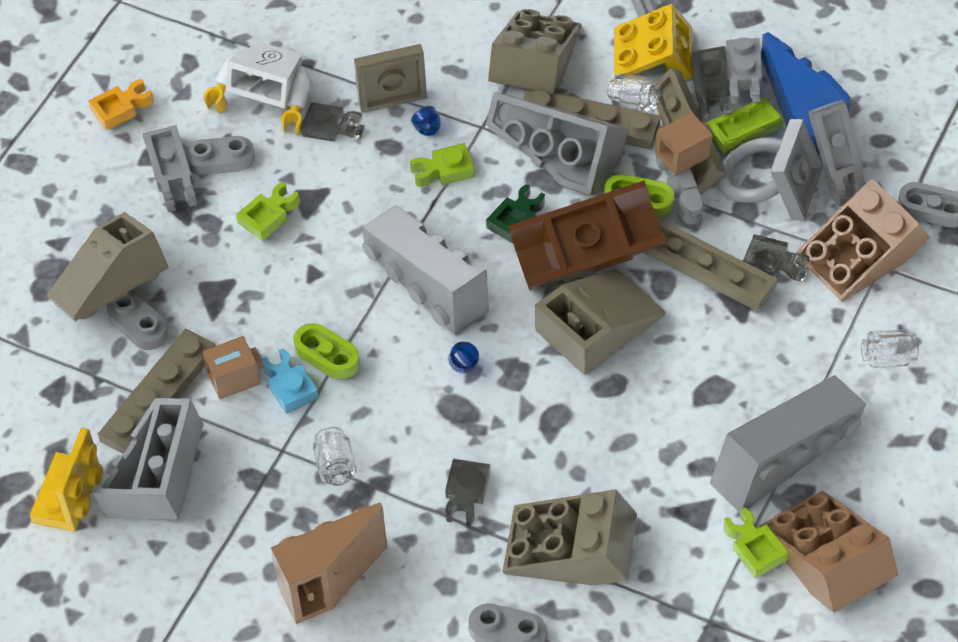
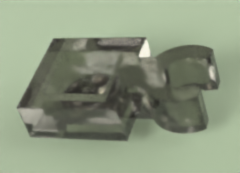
M453 458L445 488L446 498L451 499L445 507L447 522H452L455 512L464 511L466 512V525L471 526L475 520L473 503L483 504L491 474L490 464Z

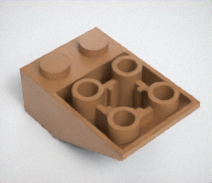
M871 178L794 254L843 302L904 264L931 237L916 219Z
M824 491L809 496L800 504L775 515L774 518L760 525L762 527L767 524L789 552L788 561H786L787 565L809 593L832 612H836L898 576L890 538Z
M381 502L372 506L357 508L348 516L335 521L323 522L314 530L297 537H287L271 547L278 588L296 624L333 609L387 548L384 513Z

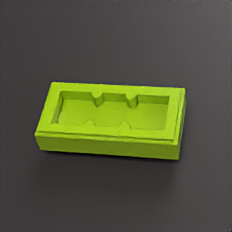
M764 97L760 99V102H752L708 121L706 124L713 134V141L723 153H726L747 141L760 138L783 128L784 119L767 98Z

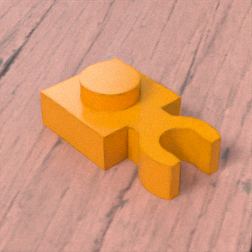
M140 79L132 82L128 90L124 92L119 86H116L88 100L90 110L107 131L135 117V108L150 106L154 103V98L151 90L140 94L146 91L144 81Z

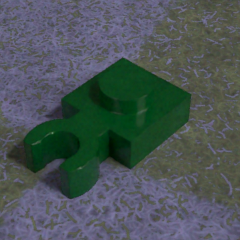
M530 185L522 186L519 189L516 201L506 197L486 219V228L513 243L508 226L536 217V212L541 211L545 206V194L541 192L537 198L528 199L530 196Z

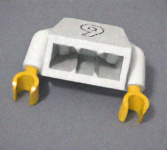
M261 42L242 52L228 56L215 80L217 86L211 87L204 92V101L208 109L215 102V108L218 113L224 112L228 106L224 96L225 91L284 109L288 105L290 110L285 111L281 116L282 130L285 133L286 126L291 122H295L296 135H299L303 130L300 110L305 108L310 80L306 68L301 66V54L297 53L293 47L285 45L280 48Z

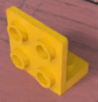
M672 3L614 28V76L618 81L664 63L668 71L671 68L680 71L684 80L693 77L692 26Z
M80 429L70 455L59 452L55 453L30 512L32 523L76 532L80 519L86 518L90 508L91 492L93 487H97L100 484L103 475V466L99 464L97 445L93 443L90 429Z

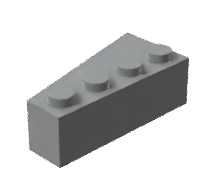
M394 205L362 227L364 239L362 247L367 257L372 261L377 260L385 268L387 275L393 282H400L408 290L410 297L416 304H423L431 312L434 321L439 326H446L456 336L489 313L487 269L479 263L473 267L466 263L468 256L459 249L454 252L448 250L444 238L437 233L432 236L427 235L424 224L403 209Z
M833 375L727 433L710 485L741 513V509L744 507L748 509L844 437L852 436L862 424L860 418L866 403L836 375Z

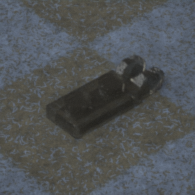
M720 46L693 51L694 88L701 118H710L708 100L720 99L719 106L723 116L731 114L726 47Z

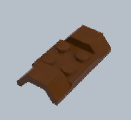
M644 180L508 226L529 291L563 279L566 282L632 260L634 255L667 245Z

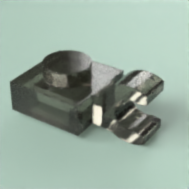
M311 102L300 127L302 137L335 142L337 135L340 134L360 139L365 129V126L360 124L363 115L357 111L344 113L343 107Z
M754 234L743 261L775 278H778L781 270L791 279L804 282L809 272V268L806 266L810 256L803 253L788 252V242Z

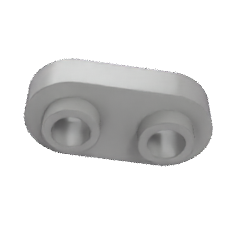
M243 136L197 140L189 144L185 150L190 171L197 175L243 171L248 169L255 160L253 144L248 138Z
M920 182L908 183L900 189L898 203L914 219L949 228L958 227V192Z
M128 292L124 298L107 303V312L111 324L136 347L143 350H154L162 346L167 340L168 331L164 318L137 294ZM152 325V327L144 329L145 326Z
M487 603L474 608L469 616V633L475 642H546L547 640L545 622L541 617L533 613ZM486 618H492L495 620L491 624H485L482 622V620ZM524 627L533 629L530 633H523L520 630Z

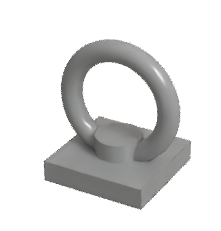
M790 119L783 139L773 137L756 138L734 148L723 159L722 165L726 174L717 182L720 190L726 197L741 203L765 201L780 193L791 220H805L823 166L804 120ZM763 151L777 152L771 169L774 179L772 182L754 189H742L732 183V171L744 158Z

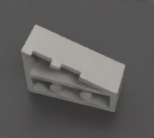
M155 398L130 435L132 442L122 456L117 455L113 461L112 466L114 469L103 485L98 484L93 491L95 499L107 518L179 520L203 428V422L191 399Z

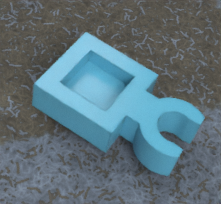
M282 348L279 350L281 363L271 364L267 357L262 358L265 374L270 377L268 379L269 388L287 414L318 399L319 395L318 389L301 364L291 368L290 355Z

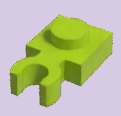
M465 143L433 150L432 159L430 160L420 157L410 161L411 173L423 172L415 174L416 187L427 186L433 179L439 178L441 185L475 177V168Z
M281 182L273 188L271 197L267 198L260 194L236 214L237 223L263 241L287 221L286 211H291L298 207L300 204L299 193L294 192L289 197H283L287 194L286 184Z
M745 507L741 509L740 518L745 523L743 525H735L729 517L724 518L723 527L725 533L730 538L736 539L733 545L734 552L755 579L788 561L789 552L767 524L756 529L754 526V516L750 510Z

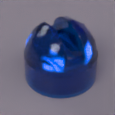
M426 106L412 116L411 123L421 135L432 136L439 131L441 119L433 106Z
M469 342L456 343L448 355L451 369L463 374L472 371L479 361L477 348ZM456 353L458 354V356H459V358L462 360V362L465 363L467 366H464V365L456 358V356H455Z

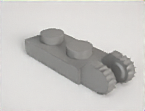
M741 37L726 40L727 84L731 104H738L740 91L750 90L753 103L760 102V90L762 89L760 38Z
M839 100L808 111L826 179H829V190L837 205L845 203L847 200L842 176L848 174L849 184L854 195L865 185L861 170L864 168L845 101Z
M174 125L143 133L159 192L163 194L167 211H176L175 198L171 194L170 189L182 186L184 187V196L189 207L197 205L192 187V174L177 126Z
M656 155L657 165L660 171H666L668 176L667 184L673 189L674 198H678L681 206L678 210V217L682 221L681 224H683V227H687V229L690 228V230L699 228L702 222V214L700 212H702L704 204L690 168L675 175Z

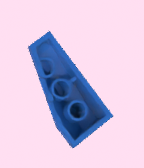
M764 33L762 36L761 60L786 127L790 119H803L819 156L820 153L808 111L842 100L845 101L849 113L851 97L825 70L816 72L812 69V63L806 57L797 59L790 46L771 33Z

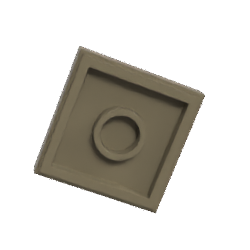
M421 44L354 59L358 104L361 113L427 98L424 51Z

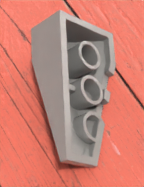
M493 92L486 121L487 127L512 147L521 150L531 158L530 161L537 167L545 169L561 186L589 195H594L619 165L629 130L628 128L499 92Z

